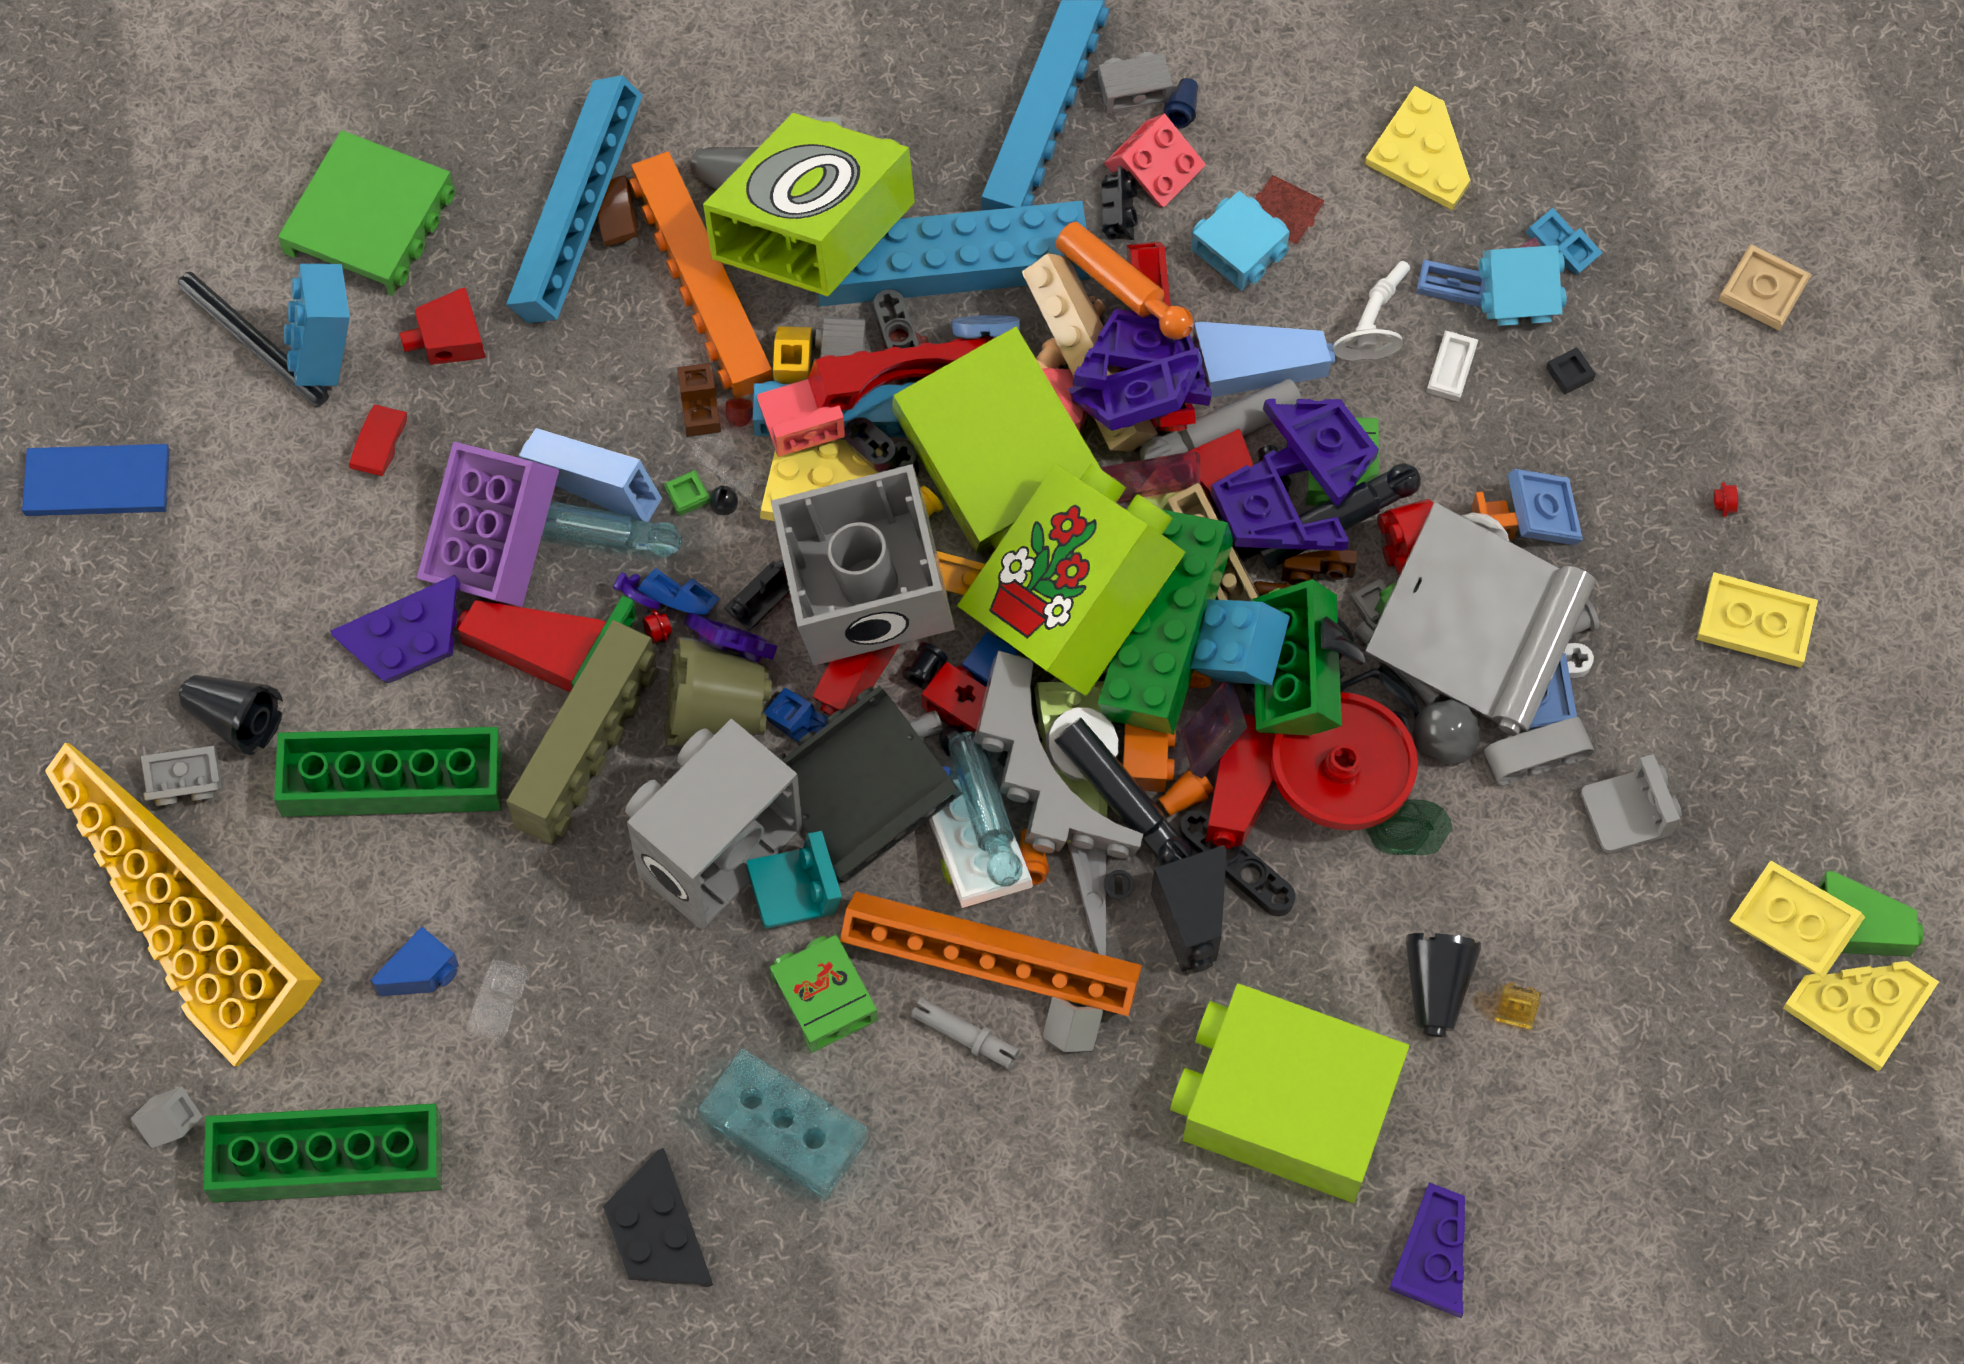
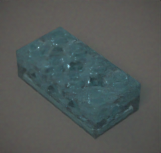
M743 1048L739 1050L698 1108L702 1123L824 1201L828 1200L868 1141V1128ZM751 1100L761 1102L754 1109L744 1107V1104ZM781 1120H788L793 1123L786 1129L775 1127V1124ZM812 1140H820L824 1143L818 1149H810L806 1146Z

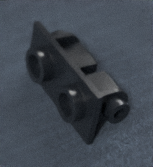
M1118 166V176L1108 174L1105 176V180L1101 182L1102 205L1104 207L1114 205L1112 208L1102 210V231L1108 239H1117L1119 234L1126 233L1130 240H1134V227L1138 225V216L1133 207V198L1137 196V186L1134 178L1129 177L1122 166Z
M780 560L778 563L772 561L724 607L730 615L749 631L790 593L783 560Z

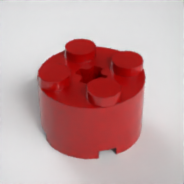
M1430 499L1388 509L1384 513L1377 515L1379 529L1385 535L1387 546L1382 548L1384 559L1388 567L1395 565L1399 576L1434 504Z

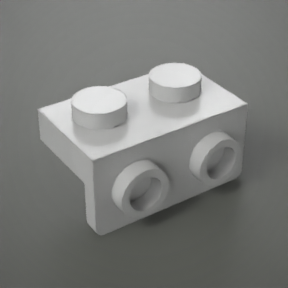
M216 745L141 756L146 792L143 793L144 800L154 799L155 806L177 803L176 796L191 794L192 801L213 798V791L222 788Z

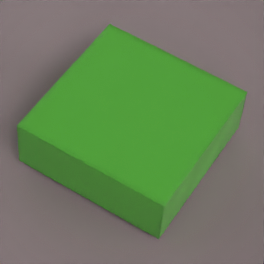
M696 470L664 483V489L678 516L710 503V497Z

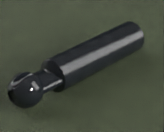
M1400 463L1367 483L1362 482L1354 486L1341 504L1335 506L1332 500L1329 499L1298 516L1302 524L1338 517L1345 531L1378 514L1380 509L1397 500L1412 496L1421 485V477L1416 467L1407 463ZM1258 548L1269 570L1284 563L1286 559L1308 550Z
M1081 717L1054 739V742L1129 829L1143 833L1142 841L1154 853L1161 866L1192 856L1190 844L1179 836L1164 818V813Z

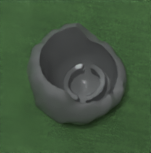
M1451 699L1434 702L1424 707L1416 716L1413 735L1417 750L1428 757L1436 759L1440 763L1448 765L1464 763L1474 754L1479 744L1480 729L1477 717L1463 703Z

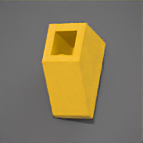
M777 326L774 342V381L781 384H793L808 379L811 367L812 327Z

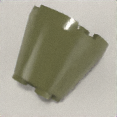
M677 637L676 645L679 646V649H673L666 699H668L667 715L669 720H665L664 724L665 744L667 746L683 747L696 732L707 728L715 735L731 718L752 736L764 735L766 729V714L763 713L764 701H770L772 681L768 680L769 667L693 638Z

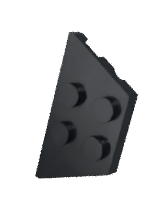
M664 1148L659 1149L603 1206L628 1279L638 1281L657 1280L669 1284H677V1282L699 1284L701 1287H710L713 1285L668 1158Z

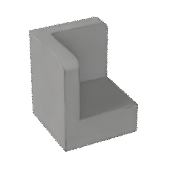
M1052 997L1043 1037L1063 1052L1092 1051L1095 1046L1103 1010Z
M180 1086L150 1098L131 1117V1120L151 1148H155L182 1138L203 1116L184 1088Z

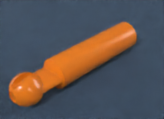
M1077 221L1069 223L1062 229L1055 243L1057 250L1139 316L1144 318L1153 314L1157 317L1160 330L1164 336L1178 340L1190 334L1194 324L1193 316L1188 309L1180 306L1169 307L1163 302V289Z

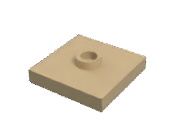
M1750 244L1718 301L1780 331L1812 274Z

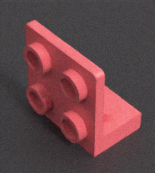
M1165 113L1146 120L1104 162L1105 166L1112 173L1118 171V166H1122L1126 172L1130 171L1157 206L1161 208L1165 207L1205 167V162Z
M808 379L757 395V401L778 457L845 437L844 417L840 406L817 408Z

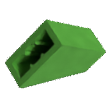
M1834 871L1825 872L1819 882V888L1862 912L1865 916V919L1841 953L1911 957L1916 948L1922 945L1924 929L1923 924L1918 923L1916 909Z

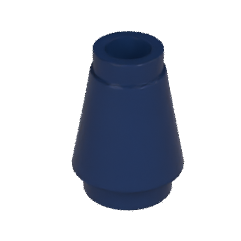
M1183 78L1179 81L1163 109L1176 128H1185L1196 118L1198 84L1190 78Z

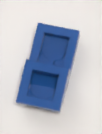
M657 568L643 580L638 588L639 591L664 605L694 614L707 615L720 600L717 595L693 578L682 587Z
M784 688L763 712L770 723L796 742L809 732L815 731V733H818L828 725L826 723L828 718L815 711L811 702L787 688Z

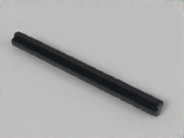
M186 272L179 278L178 284L180 289L314 407H320L328 400V392L322 386H296L294 372L288 371L287 355L193 272Z

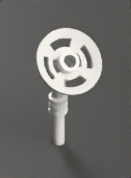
M1400 261L1386 278L1380 279L1370 290V299L1356 331L1341 337L1333 345V351L1337 357L1350 361L1380 359L1392 355L1401 349L1403 341L1398 333L1377 329L1373 324L1381 306L1385 305L1395 294L1396 286L1410 271V266L1407 262ZM1384 340L1390 341L1389 343L1383 346H1378V344L1382 343Z

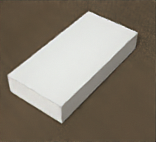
M1445 330L1426 393L1460 402L1478 339Z

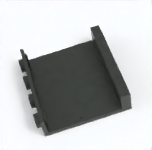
M880 685L875 689L869 687L862 691L855 698L857 703L848 710L840 709L833 713L826 720L828 725L818 733L811 731L797 742L798 748L789 755L783 753L777 756L797 773L802 825L808 833L822 831L834 872L844 882L852 879L962 795V792Z

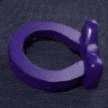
M621 572L613 586L615 590L622 591L629 598L644 606L660 609L662 603L638 590V584L641 579L638 574H634L629 578L626 573Z

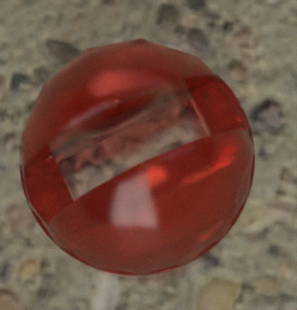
M744 398L729 399L726 402L725 410L729 423L735 427H743L750 423L753 417V402Z

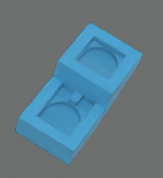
M1551 208L1526 231L1529 237L1539 246L1558 245L1559 252H1562L1564 256V267L1576 275L1603 253L1581 228L1574 231L1554 208Z

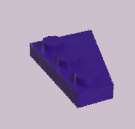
M1428 1183L1389 1290L1459 1318L1463 1316L1465 1196L1433 1183Z

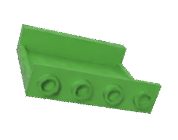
M341 130L278 236L284 254L294 258L301 251L331 264H342L344 269L385 284L387 293L393 296L397 287H402L406 283L409 276V266L413 259L418 260L421 257L425 246L424 240L428 233H433L437 229L440 221V212L444 205L449 206L453 201L455 187L453 186L451 173L445 169Z

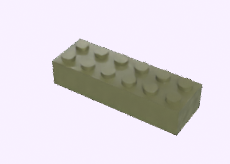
M614 620L611 622L507 799L514 828L552 846L558 836H565L572 821V818L569 816L575 806L581 807L589 793L587 785L593 775L598 777L603 771L607 760L605 754L611 745L615 747L619 743L624 732L622 725L627 716L633 717L636 714L641 703V697H639L645 686L651 687L657 677L656 653L653 650L651 637Z

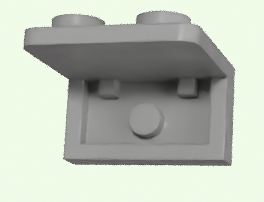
M1654 754L1641 757L1634 772L1585 785L1581 790L1580 795L1600 846L1606 853L1672 836L1682 816L1680 804L1675 797H1671L1667 788L1668 776L1663 765H1658Z

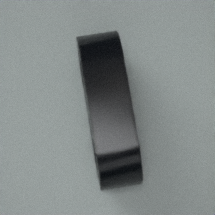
M854 418L844 427V439L855 454L877 472L896 468L901 457L898 448L890 437L866 418ZM858 432L866 433L869 439L865 442L862 438L855 437ZM879 448L883 453H888V456L885 458L882 456L878 457L875 450Z

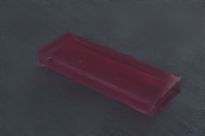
M1197 451L1100 467L1102 471L1126 487L1118 501L1134 499L1137 494L1147 497L1182 491L1198 482L1200 484V455Z

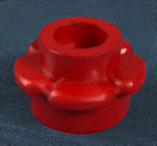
M1725 482L1721 483L1720 489H1714L1715 510H1722L1723 517H1727V513H1737L1738 511L1737 486L1726 485Z
M655 609L651 610L650 615L642 618L644 630L647 636L652 638V644L660 641L666 643L668 640L667 635L672 633L669 619L665 613L659 615Z

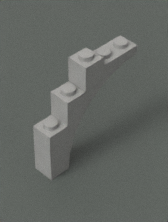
M998 651L992 662L973 742L982 744L981 747L987 751H1008L999 792L1007 794L1010 800L1025 803L1028 800L1033 801L1024 842L1032 844L1033 848L1037 851L1053 853L1054 851L1060 852L1066 840H1070L1071 844L1078 848L1092 849L1096 847L1107 850L1108 855L1115 858L1125 859L1128 856L1133 857L1141 846L1143 833L1116 824L1091 809L1068 788L1052 767L1039 741L1032 716L1030 684L1033 661Z

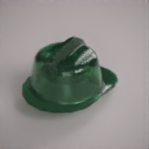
M1407 799L1400 810L1391 818L1376 826L1366 828V831L1375 848L1383 853L1392 855H1429L1439 851L1453 827L1449 815L1436 803L1426 800Z

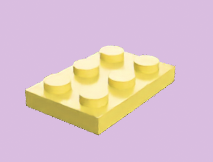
M1714 572L1710 580L1696 640L1801 668L1805 661L1818 600Z
M1770 861L1729 921L1735 927L1824 979L1865 919V916L1857 909Z

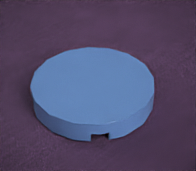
M979 315L960 317L951 321L952 334L962 338H978L987 335L996 338L1016 326L1020 331V318L1014 316Z

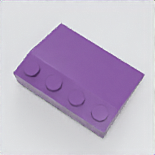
M453 441L417 578L437 583L455 575L460 581V591L523 607L559 469Z

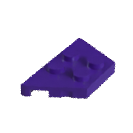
M1194 348L1106 376L1104 390L1074 386L1068 388L1073 403L1111 431L1127 428L1136 423L1155 417H1163L1171 412L1180 410L1201 366L1202 358L1199 349Z
M1276 399L1265 400L1264 412L1335 506L1341 504L1377 458L1378 447L1341 399H1324L1322 401L1297 399L1296 404H1276Z
M453 575L339 626L330 631L331 635L387 684L453 655L455 639L453 637V628L457 620L455 602L456 592L460 590L459 578Z
M687 612L684 621L686 626L700 634L698 640L727 651L728 647L732 648V651L739 653L740 656L756 662H760L762 657L773 660L778 647L759 635L720 621L716 622L701 617L699 614Z

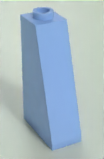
M1212 322L1194 323L1192 340L1194 347L1199 349L1202 358L1201 365L1205 373L1204 381L1206 387L1210 386L1211 397L1267 388L1286 379H1291L1295 383L1328 377L1330 366L1335 363L1332 343H1326L1323 331Z
M535 428L529 440L524 443L519 457L559 469L555 486L644 526L647 525L662 500L642 462L637 458Z

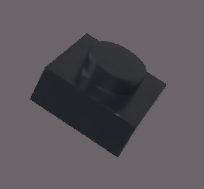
M1574 348L1548 361L1546 367L1564 395L1594 381L1596 375L1578 348Z

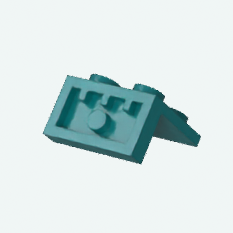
M822 831L808 833L803 848L799 850L747 860L746 869L764 928L768 929L835 915L842 895Z

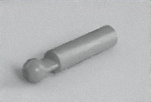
M1286 379L1196 419V424H1188L1185 430L1174 431L1163 437L1148 440L1140 449V462L1149 471L1154 473L1156 471L1163 472L1171 465L1178 463L1180 455L1237 429H1240L1244 436L1273 423L1263 410L1265 400L1276 399V404H1296L1297 399H1302L1301 394L1295 383L1291 379Z

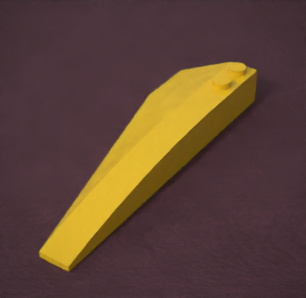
M64 743L45 770L65 807L71 809L78 820L76 826L82 836L88 837L96 851L93 854L100 867L106 868L112 879L109 883L136 930L142 932L149 943L147 949L154 960H159L167 974L165 980L170 989L178 991L185 1000V1003L181 1006L185 1015L233 1066H239L303 1008L323 980L180 838L70 743Z

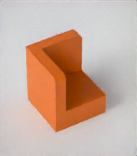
M1476 492L1472 503L1473 513L1487 514L1499 521L1507 532L1509 540H1513L1518 528L1516 512L1509 513L1507 501L1485 502L1484 493Z

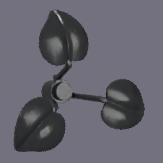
M1325 616L1321 621L1320 628L1321 648L1339 652V660L1346 656L1355 663L1363 665L1366 662L1365 657L1354 643L1352 633L1340 617H1338L1337 624L1331 618ZM1381 665L1378 669L1374 668L1342 682L1341 679L1345 674L1340 668V692L1368 678H1377L1394 696L1413 710L1416 719L1417 714H1419V708L1412 691L1391 670Z

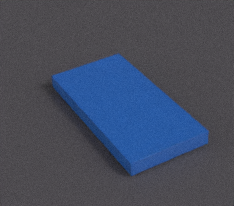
M168 444L27 448L22 511L25 516L166 512Z

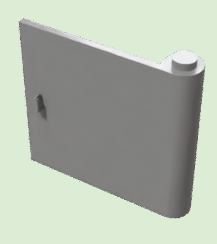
M1435 502L1363 653L1450 699L1463 703L1471 710L1498 723V728L1509 735L1515 736L1519 733L1528 732L1596 580L1591 574L1577 567L1564 566L1560 569Z

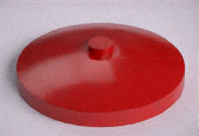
M1340 692L1342 726L1314 735L1276 734L1271 749V770L1281 795L1303 817L1321 826L1337 830L1366 829L1391 818L1408 799L1417 777V751L1408 729L1391 710L1368 697Z

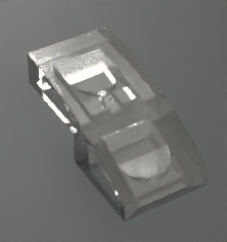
M492 959L473 1006L466 1031L503 1042L514 1007L519 1004L529 969Z

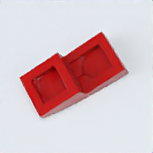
M374 404L355 444L349 468L383 477L394 457L395 443L406 425L407 412Z

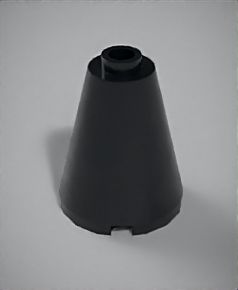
M193 675L183 682L179 690L180 704L185 710L237 751L244 754H256L252 750L258 746L264 749L277 732L282 720L283 712L277 710L278 700L283 702L282 695L278 689L270 685Z
M1424 933L1408 934L1406 936V949L1416 1026L1424 1029L1423 1035L1446 1037V1031H1453L1481 951V943H1475V940L1449 934L1435 933V937H1429V940H1423Z

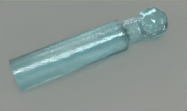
M555 501L550 503L542 533L545 536L626 551L629 548L649 551L660 557H669L675 554L680 549L682 536L678 528L668 522L657 524L635 520L634 516Z
M963 732L953 737L949 742L950 755L978 846L981 850L988 852L989 855L987 875L994 884L1010 887L1021 878L1023 864L1020 858L1011 852L1009 846L1013 841L1014 835L988 752L981 747L982 744L973 742L975 732Z

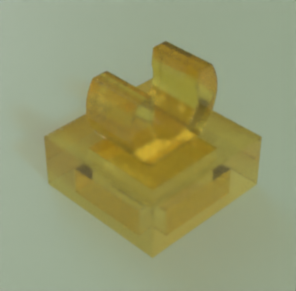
M1513 982L1504 984L1495 1021L1532 1030L1540 1003L1541 992L1535 991L1533 987L1526 989L1515 986Z

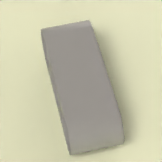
M1579 717L1566 719L1499 740L1484 750L1497 785L1500 786L1509 784L1508 780H1511L1513 783L1541 774L1543 769L1545 772L1576 763L1575 759H1578L1579 762L1583 761L1595 752L1583 722Z

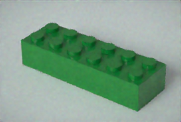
M1161 509L1173 518L1162 535L1186 553L1112 658L1098 705L1102 714L1109 721L1174 735L1194 669H1191L1208 600L1216 599L1234 540L1228 522Z
M498 727L279 732L277 734L274 801L281 817L501 811L503 744Z
M436 1103L206 1116L204 1191L212 1203L442 1190V1116Z

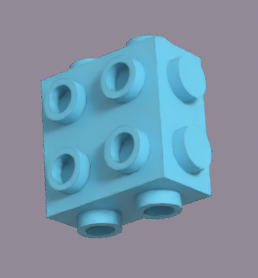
M1238 191L1230 199L1228 197L1224 198L1210 218L1207 220L1204 218L1196 224L1192 231L1191 250L1242 291L1250 283L1256 284L1273 261L1278 263L1284 258L1289 250L1287 245L1290 231L1282 220L1276 217L1273 218L1264 211L1257 200L1247 197L1241 191Z
M1558 245L1483 251V258L1479 259V275L1481 279L1485 278V292L1481 294V309L1483 313H1487V320L1497 319L1498 326L1517 325L1518 318L1531 317V323L1552 322V315L1562 314V307L1566 306L1567 297L1565 288L1561 287L1560 273L1564 272L1565 264L1563 253L1559 252Z

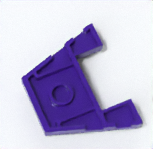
M1115 309L1099 333L1097 342L1085 355L1084 362L1080 367H1077L1074 373L1073 386L1104 390L1108 365L1117 366L1122 369H1131L1194 349L1193 341L1190 334L1178 340L1164 336L1159 327V319L1152 314L1142 318L1136 312ZM1202 365L1184 400L1185 403L1205 406L1210 404L1212 392L1210 386L1206 387L1204 381L1205 373Z
M1288 442L1286 448L1278 452L1275 450L1264 455L1261 462L1252 467L1246 465L1212 484L1210 494L1223 521L1228 522L1235 547L1347 550L1349 540L1338 517L1307 524L1301 523L1280 476L1303 472L1308 469Z

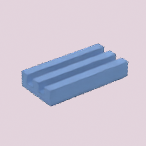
M1423 259L1417 294L1481 307V294L1485 292V278H1480L1479 271ZM1432 272L1450 277L1481 283V286L1461 282V280L1454 278L1444 279L1427 275V273Z

